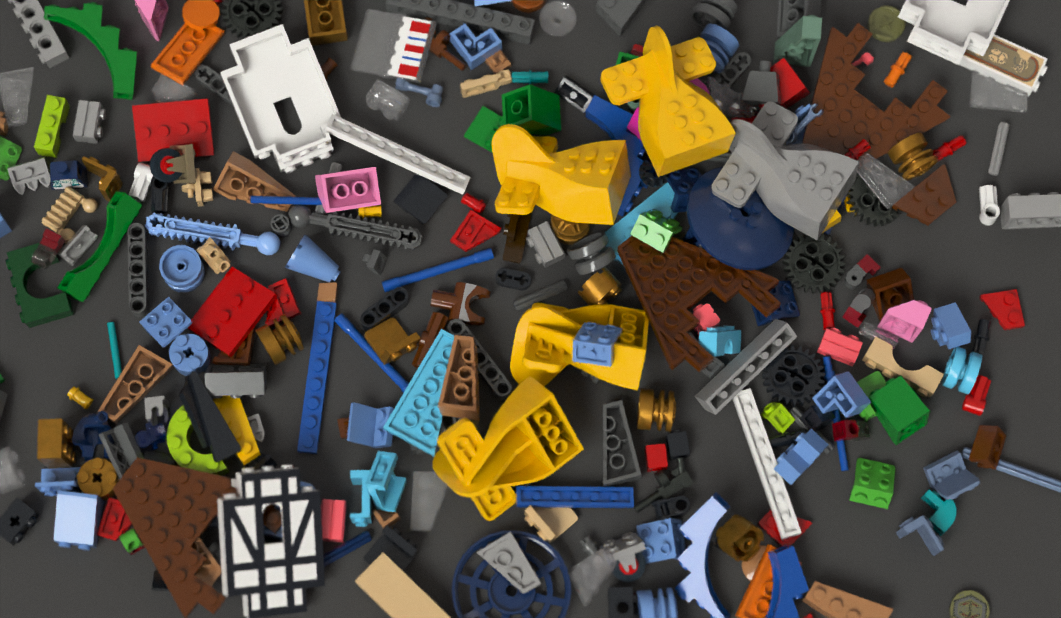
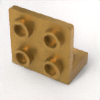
M83 156L81 160L87 170L101 177L99 190L105 200L110 202L115 192L119 191L123 185L120 175L117 174V170L110 165L103 166L99 164L100 162L97 159Z

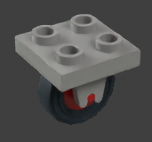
M629 532L623 534L622 538L607 540L603 545L599 546L601 554L610 563L611 571L619 580L625 582L635 581L644 573L646 562L641 551L646 548L644 542L636 533Z

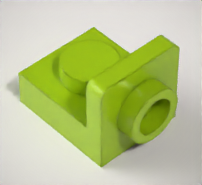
M777 402L767 404L761 414L762 418L768 419L776 430L782 434L795 421L787 409Z

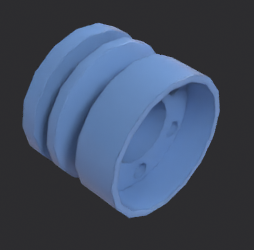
M708 24L700 34V37L705 39L716 61V67L713 72L721 73L729 62L728 58H731L739 48V43L724 28L715 24Z
M671 587L666 588V597L663 596L662 588H658L657 598H653L651 589L637 591L639 618H678L677 602Z

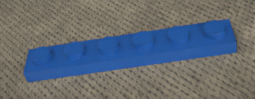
M517 486L516 507L633 508L634 491L633 487Z

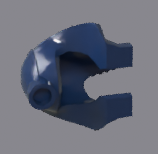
M105 411L85 415L74 430L72 443L81 447L84 463L93 459L96 445L103 444L99 434L112 429L107 421L108 414ZM110 434L107 437L109 442L114 445V439ZM104 448V458H109Z

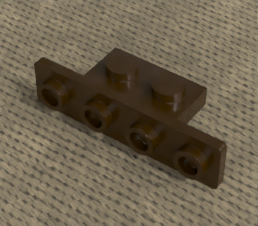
M531 213L527 215L507 214V217H510L509 224L505 223L503 235H507L503 253L504 261L521 263Z

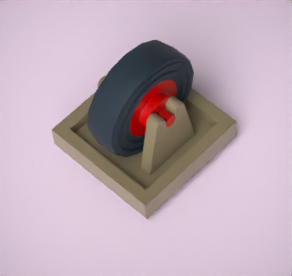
M193 144L173 145L170 148L156 151L150 159L152 175L161 182L196 183L197 170L194 167L195 150L193 149Z

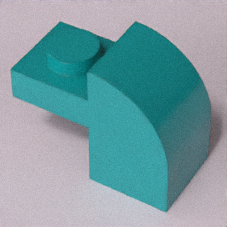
M928 490L921 499L935 510V513L929 520L933 525V529L941 536L954 522L957 513L956 506L952 499L943 502L940 494L936 491Z

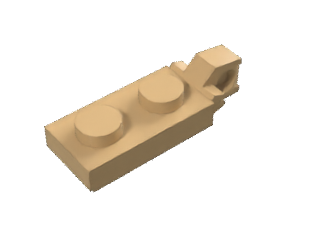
M502 70L497 74H487L479 79H468L460 83L462 97L466 98L496 90L501 85L512 83L509 70Z

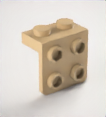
M529 506L524 511L525 521L531 527L534 526L538 530L537 535L549 544L578 520V516L571 508Z

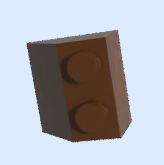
M902 268L866 280L867 287L875 294L872 304L879 321H881L888 309L914 300L911 278Z

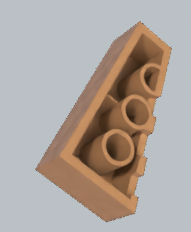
M454 336L438 403L439 410L443 416L480 421L478 351L474 337Z

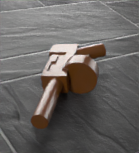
M426 17L425 20H426V21H431V25H432L433 19H432V18H429V17ZM430 25L425 48L438 58L443 56L460 70L464 71L467 65L447 51L446 45L450 41V33L442 30L434 38L433 35L436 34V31Z

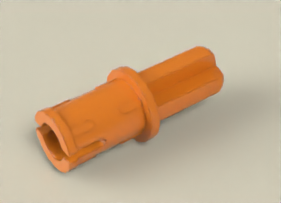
M903 52L895 65L891 66V71L884 80L887 86L894 88L899 77L904 75V70L912 58L908 53Z

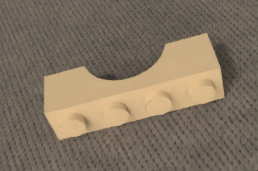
M875 337L862 359L865 365L872 369H879L888 378L895 377L896 379L901 375L911 388L917 390V394L930 398L944 374L929 365L915 371L903 369L894 360L893 346Z

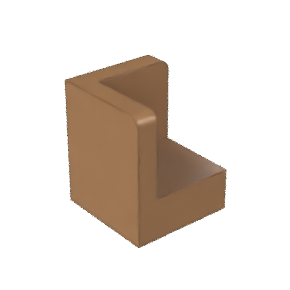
M376 509L372 511L383 529L386 526L391 527L401 520L396 512L376 511Z

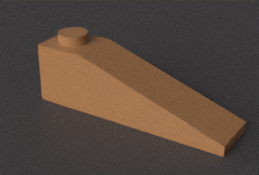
M234 151L213 188V191L228 199L245 200L247 203H250V196L296 197L251 160ZM263 204L265 207L286 212L291 204Z

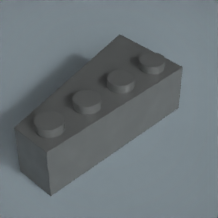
M599 0L596 3V12L621 37L646 0Z
M622 400L603 405L604 487H611L643 478Z

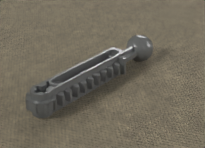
M294 205L288 213L289 222L297 228H303L308 224L324 226L330 230L331 235H334L337 231L339 237H341L342 233H345L347 238L350 234H352L353 239L360 236L361 241L367 237L368 242L374 239L376 244L382 240L383 245L389 242L390 246L393 247L396 243L398 248L403 245L405 250H415V248L421 246L423 238L419 230L411 226L408 229H405L404 225L398 228L397 224L394 223L391 227L389 222L383 225L382 220L376 224L375 219L368 222L367 217L361 221L360 216L353 219V215L350 214L347 218L345 213L339 216L337 211L326 216L312 213L306 205ZM402 233L405 237H410L411 234H413L416 240H412L411 243H409L408 239L403 238Z

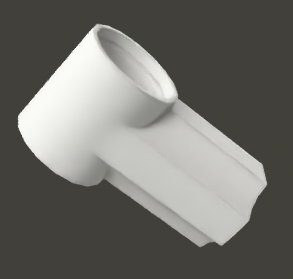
M139 162L134 172L135 179L129 196L138 202H145L151 186L153 175L150 165Z
M985 185L979 188L981 210L979 219L984 225L989 226L995 223L1000 214V209L997 203L996 186ZM986 212H991L994 217H989Z

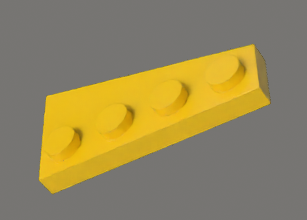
M228 395L213 399L242 449L236 455L243 465L260 456V451L240 398H231Z

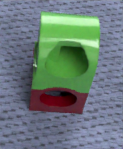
M134 528L119 536L130 555L145 548Z

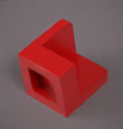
M665 444L646 445L647 472L667 470L668 463Z

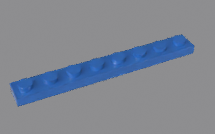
M317 301L297 452L317 454L337 307V304L333 302Z

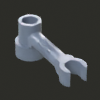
M402 78L396 79L395 89L401 91L409 90L427 95L426 103L432 107L440 106L443 92L442 86L434 84L431 89L409 83Z
M813 104L810 107L808 114L797 124L792 132V138L787 140L785 144L795 143L797 135L813 119L823 114L824 110H820L816 114L814 113V109L818 104Z

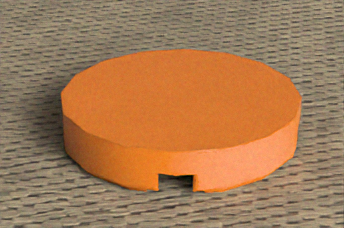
M188 0L182 8L184 22L193 29H210L219 20V7L212 0Z

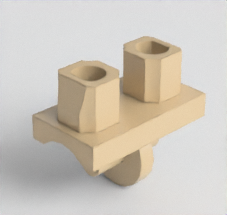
M196 168V183L183 185L182 191L188 193V198H193V192H195L198 207L204 206L203 202L213 201L212 189L202 190V184H212L211 172H200V169Z
M210 237L203 246L196 249L198 254L217 275L220 272H225L230 267L229 263L231 261Z

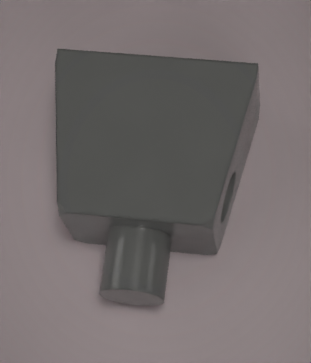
M760 61L759 71L749 72L742 97L744 103L765 104L767 102H774L781 106L779 75L776 72H770V61Z

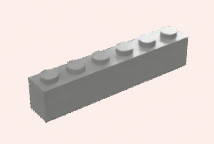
M775 319L695 395V398L706 411L716 415L775 359L797 335L787 322Z

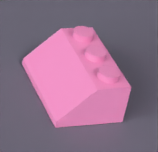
M134 0L142 20L155 40L160 41L169 9L166 0Z
M376 167L315 175L318 196L326 213L381 205Z
M913 300L887 310L877 327L913 343L922 331L932 308L920 300Z

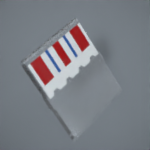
M367 9L350 69L379 75L384 78H402L405 81L420 83L437 22L398 13L393 14Z

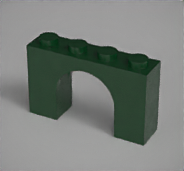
M40 243L7 252L8 259H5L8 270L12 271L13 276L10 277L12 287H16L17 290L15 300L22 309V312H19L22 323L32 328L74 315L70 298L66 292L39 299L32 297L27 291L28 279L35 270L60 262L57 253H49Z

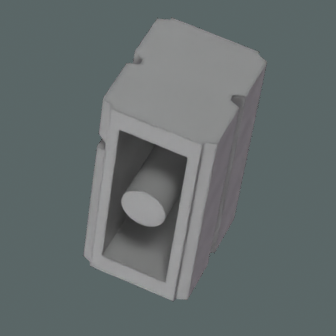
M79 100L72 135L75 141L97 144L98 138H102L103 127H101V121L106 118V109H104L100 102Z
M548 221L528 230L526 240L530 248L534 247L536 251L534 255L538 264L542 263L544 268L565 258V253Z

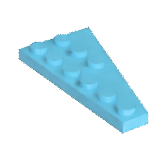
M668 182L605 232L609 240L606 246L613 248L616 254L615 261L623 265L617 248L632 236L630 233L641 213L655 209L662 212L663 217L675 219L678 212L673 213L671 209L675 193Z
M443 329L440 330L383 427L385 431L434 457L443 419L438 403L454 340V335Z

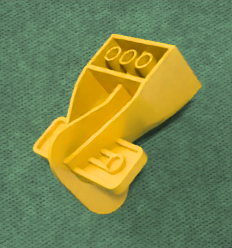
M654 26L648 31L643 47V56L603 70L600 80L610 102L614 105H622L639 99V135L658 177L727 153L736 133L715 100L705 90L690 82L715 70L716 61L705 39L697 37L670 46L663 29L659 26Z
M513 124L503 125L496 130L492 138V152L497 176L501 184V189L495 200L496 212L501 214L527 215L533 211L536 204L552 215L566 221L614 225L631 178L626 140L593 142L557 152L558 142L555 137L532 136L524 128Z
M534 303L521 316L517 324L510 361L512 376L518 384L523 382L528 376H531L541 385L545 386L570 364L603 381L638 390L647 347L649 320L645 311L610 304L590 305L569 310L561 306ZM594 322L598 325H614L615 327L622 328V332L613 346V365L611 367L573 362V339L583 323Z
M528 376L516 387L501 406L491 422L484 439H482L474 424L467 418L460 419L444 431L437 439L440 450L436 453L432 466L436 475L449 488L460 496L470 497L480 514L487 521H492L515 504L516 494L511 486L536 482L551 475L584 450L553 393L533 377Z

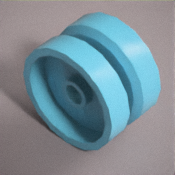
M955 347L947 361L942 386L952 389L958 382V391L968 395L978 376L982 354L972 351L966 358V349Z

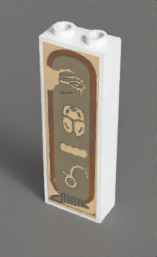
M995 34L984 56L966 49L959 65L1028 97L1032 91H1037L1040 85L1038 78L1039 76L1043 77L1048 67L1045 65L1047 58Z

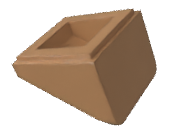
M319 283L317 301L336 303L338 283Z

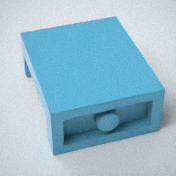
M378 451L365 483L377 510L395 512L405 488L406 478L396 476L393 471L398 460L396 453Z
M350 470L352 484L362 485V512L350 513L352 524H356L357 527H367L368 524H372V497L365 484L370 470Z

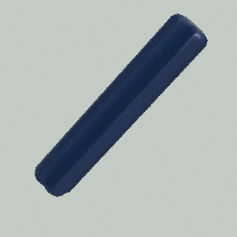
M365 531L324 554V567L370 542L372 537L369 532Z

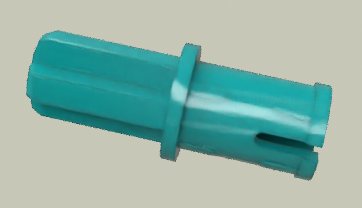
M529 70V72H512V83H529V85L532 83H548V71L531 72Z

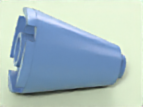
M307 235L303 236L285 266L289 270L329 283L331 279L335 281L341 272L337 270L339 266Z

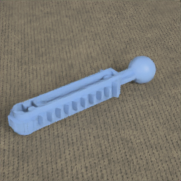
M153 213L146 218L145 228L149 231L150 235L157 237L163 235L164 238L170 236L172 240L178 237L179 241L185 238L186 242H189L191 239L194 243L200 241L202 245L210 237L218 247L220 244L225 249L227 246H230L231 250L234 251L236 247L240 248L241 245L257 247L264 255H273L280 248V239L273 232H264L259 236L243 234L236 224L232 228L230 224H227L226 227H223L222 223L216 226L215 222H212L210 225L207 221L201 223L199 219L193 222L192 218L187 221L185 217L178 219L176 215L174 218H171L170 214L164 217L162 213Z

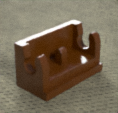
M979 425L969 456L971 462H978L977 467L996 470L1006 439V434L999 426Z

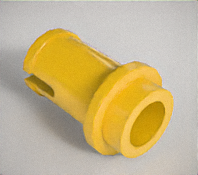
M381 205L358 208V216L362 217V219L364 217H381Z
M72 387L67 394L70 401L74 400L85 410L93 402V399L81 392L79 387Z

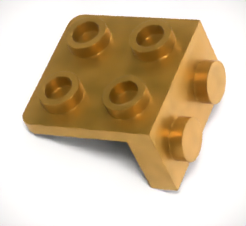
M395 318L384 321L364 334L365 339L384 365L398 360L407 352L411 353L418 347L417 344L420 340L417 332L408 336Z

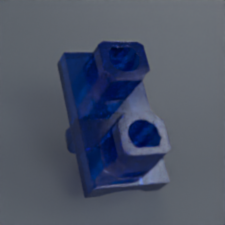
M151 422L146 423V431H139L135 435L138 447L146 448L151 444L152 450L158 449V443L167 441V434L163 423L153 427Z

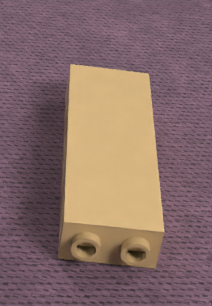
M384 553L355 580L356 584L391 618H451Z

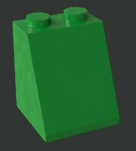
M531 84L502 94L503 125H517L524 128L530 134L550 135L561 131L559 95Z
M901 375L896 379L895 377L891 378L881 389L876 388L870 393V405L895 445H898L927 425L930 410Z

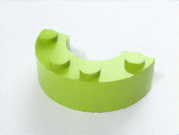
M181 406L171 418L167 429V445L174 460L183 468L219 476L229 473L223 461L214 462L212 453L199 454L193 451L190 446V435L194 428L184 406Z

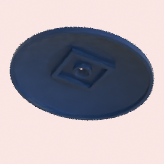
M723 167L706 172L695 182L687 199L688 222L700 245L718 261L737 269L759 270L779 261L791 245L794 227L772 214L756 189L746 205L741 208H737L718 198L712 193V184ZM740 210L745 211L748 217L743 216Z

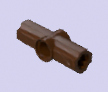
M433 312L426 330L423 331L420 337L419 347L412 366L417 369L419 368L440 330L445 329L449 317L439 312Z

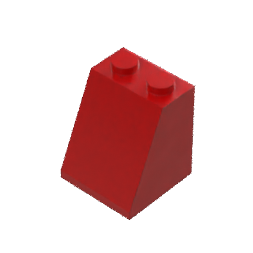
M782 58L771 67L770 72H776L779 75L782 107L786 109L810 94L785 58ZM760 104L759 108L762 109L764 104Z

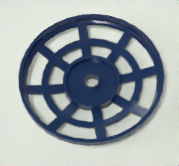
M500 531L481 538L463 554L453 576L452 599L459 618H476L478 616L479 618H488L484 613L493 607L502 613L501 618H509L510 615L521 614L523 618H532L527 609L533 601L545 603L536 618H544L550 605L562 607L558 618H565L570 604L571 580L562 557L547 541H543L540 537L523 531ZM512 532L515 538H520L519 546L526 558L539 568L535 572L540 579L544 576L547 585V595L535 593V588L523 594L517 588L515 596H508L506 588L514 585L493 566L495 574L490 582L478 579L482 571L489 564L486 560H483L477 567L473 577L462 575L461 572L475 551L479 548H485L488 546L487 543L498 540L507 533ZM527 541H532L543 547L552 555L554 560L544 566L536 557L525 552ZM557 567L560 568L564 579V599L553 597V584L549 572ZM459 582L470 585V598L474 610L465 615L461 610L458 599ZM476 587L488 590L489 601L480 606L476 598Z

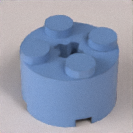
M195 334L178 335L169 349L171 363L184 376L189 375L193 371H196L197 374L204 372L211 361L208 346L201 337ZM191 352L194 354L190 355L189 358H187V354H190Z

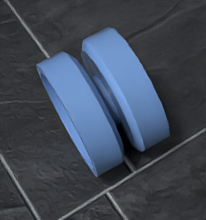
M176 245L165 251L160 259L159 270L165 283L171 289L177 292H189L195 290L202 283L205 268L199 254L193 248L186 245Z

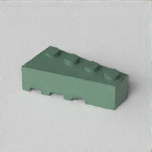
M807 15L800 18L775 42L774 63L785 58L789 65L810 67L821 40L822 18L816 15Z

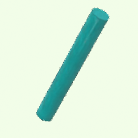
M115 322L107 323L113 367L115 379H118L122 373L116 328Z

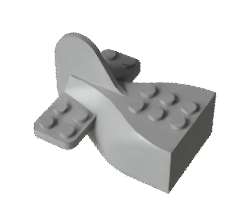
M774 102L765 103L752 124L740 119L731 121L730 124L736 133L729 148L732 154L714 180L712 193L727 203L741 208L746 205L756 189L766 207L778 219L818 240L854 184L859 162L816 145L785 144L798 124V117L795 113Z

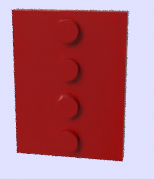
M208 98L132 105L138 162L150 161L156 151L170 148L173 145L193 144L195 157L215 155Z
M232 266L191 319L192 324L187 329L232 357L278 296Z

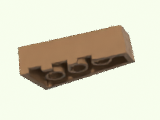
M139 345L98 412L105 411L108 414V420L117 424L173 369V364Z
M816 581L802 599L804 603L827 618H888L893 609Z

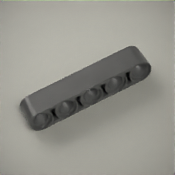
M133 223L128 228L129 308L134 316L138 318L145 317L149 313L148 234L142 224ZM136 231H142L140 236H133ZM143 249L141 254L134 255L135 250ZM137 267L143 268L142 272L138 274L134 273V270ZM138 285L143 286L140 292L134 291ZM144 304L141 310H135L136 305Z
M454 319L450 321L448 333L454 336L474 337L462 320ZM459 326L462 328V331L453 333L452 328ZM474 337L478 356L485 358L483 363H478L479 376L499 400H506L511 394L510 382ZM494 371L497 375L495 378L490 379L486 376V373ZM506 386L508 391L501 394L498 392V388Z

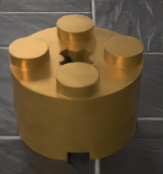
M606 267L602 268L604 272L601 274L596 272L582 285L583 291H578V294L589 306L608 304V299L612 296L615 298L622 291L620 288L621 283Z
M98 457L91 459L82 465L77 474L78 485L85 494L98 495L102 500H108L109 497L112 498L116 495L113 487L117 484L119 478L109 461ZM98 477L102 479L100 483L96 480Z
M738 514L734 515L716 532L719 548L737 562L741 560L746 562L755 557L761 548L759 547L760 541L764 539L761 529Z

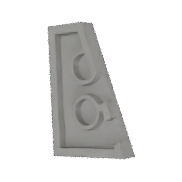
M512 532L507 533L477 552L523 594L542 584Z

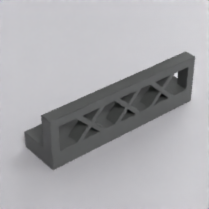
M127 422L99 434L119 480L137 457L144 459ZM110 434L114 439V445L109 442L107 437ZM117 453L121 455L122 462L118 461Z

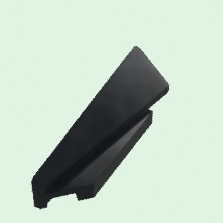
M193 371L185 377V385L181 389L179 397L202 447H210L214 462L218 463L230 459L242 449L197 372Z

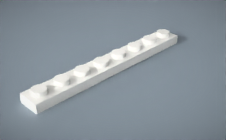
M332 114L326 126L325 132H329L333 136L462 195L471 178Z
M751 388L741 390L733 398V402L781 539L800 535L802 532L782 476L774 470L777 466V461Z

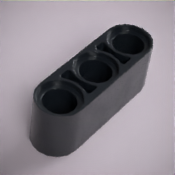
M397 287L364 311L360 317L363 329L368 331L404 309L409 303L407 290ZM397 295H404L405 299L403 301H396L395 297ZM383 306L390 308L387 313L380 312V308ZM371 317L375 320L372 324L368 325L364 323L366 318Z

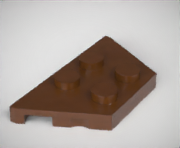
M943 164L893 204L892 208L907 213V216L918 219L927 226L956 203L946 166Z

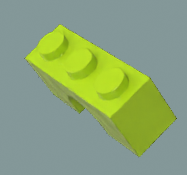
M47 95L34 144V149L38 155L57 158L61 143L59 137L60 127L62 123H66L70 108L66 98Z

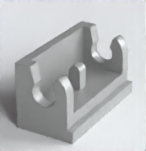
M82 225L58 252V255L73 266L98 236L91 232L88 226Z
M165 396L144 398L146 420L152 427L158 426L157 417L164 415V421L167 423L169 421L168 408H170V404Z

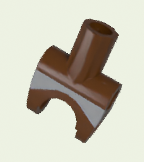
M457 282L454 293L434 289L431 306L449 309V321L459 319L465 325L480 326L485 324V318L473 313L470 309V304L477 299L490 298L491 292L474 284Z

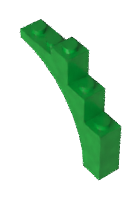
M95 2L84 3L83 10H79L76 7L60 8L58 5L45 6L44 20L58 22L75 29L88 38L103 55L110 69L113 81V98L132 100L137 51L129 48L118 49L120 28L112 25L101 26L103 5Z

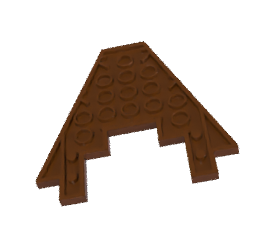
M857 23L847 37L834 27L829 32L811 106L818 104L814 109L815 114L820 110L824 111L821 116L808 123L802 140V144L816 145L845 155L849 148L852 149L862 139H865L869 143L867 145L871 146V149L859 157L858 169L887 154L893 146L905 138L919 132L923 134L951 117L937 106L947 93V90L934 80L929 83L911 108L895 97L884 112L855 90L865 74L852 65L851 62L873 35L859 23Z
M634 236L629 237L617 248L621 261L672 370L684 360L698 372H701L713 362L714 357L688 334L700 322L688 309L711 291L724 303H727L740 293L766 318L781 305V302L769 293L778 285L779 280L757 270H742L728 266L715 259L706 250L672 237L666 251L663 253Z
M137 457L113 487V491L183 616L188 618L198 603L215 615L225 602L226 597L196 576L197 572L207 561V558L192 547L214 518L218 517L217 498H224V494L235 493L237 496V488L232 487L231 478ZM269 504L263 510V526L276 534L282 527L281 512L273 507L274 504Z

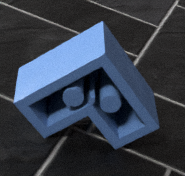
M463 24L450 33V42L471 70L485 62L487 58L502 50V41L492 28L475 37L468 26Z
M956 302L934 309L933 317L931 318L933 325L931 335L940 346L946 345L949 350L970 343L971 330Z
M849 371L835 375L812 398L823 414L839 408L845 418L860 414L871 403Z
M812 429L806 434L802 432L795 440L797 444L793 443L776 460L778 464L774 470L790 485L809 468L829 445Z

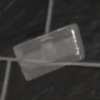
M866 321L863 322L859 331L860 335L873 340L875 337L891 344L893 349L898 343L899 337Z

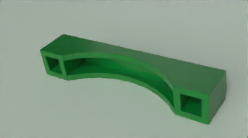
M115 192L106 207V228L98 248L83 264L66 272L57 287L64 293L66 292L68 296L77 301L84 302L88 298L90 290L99 280L102 270L109 264L110 257L119 247L122 237L128 232L133 219L138 216L139 209L142 206L139 202L124 192Z

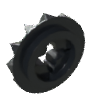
M646 159L640 165V179L650 187L663 185L668 180L669 173L660 177L656 175V179H654L653 173H649L653 168L650 159Z

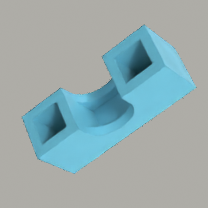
M730 325L707 327V331H699V344L712 356H722L724 353H740L741 330H736L734 326Z

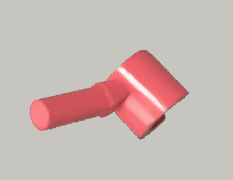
M866 52L860 59L851 64L857 66L864 62L868 66L874 61V57Z

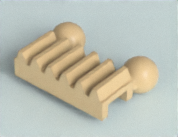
M69 186L65 187V192L60 194V198L56 200L55 205L51 206V210L47 212L46 217L42 218L41 223L61 235L65 240L64 243H67L75 232L70 228H63L82 204L84 211L87 213H93L97 210L98 203L93 198L86 199Z

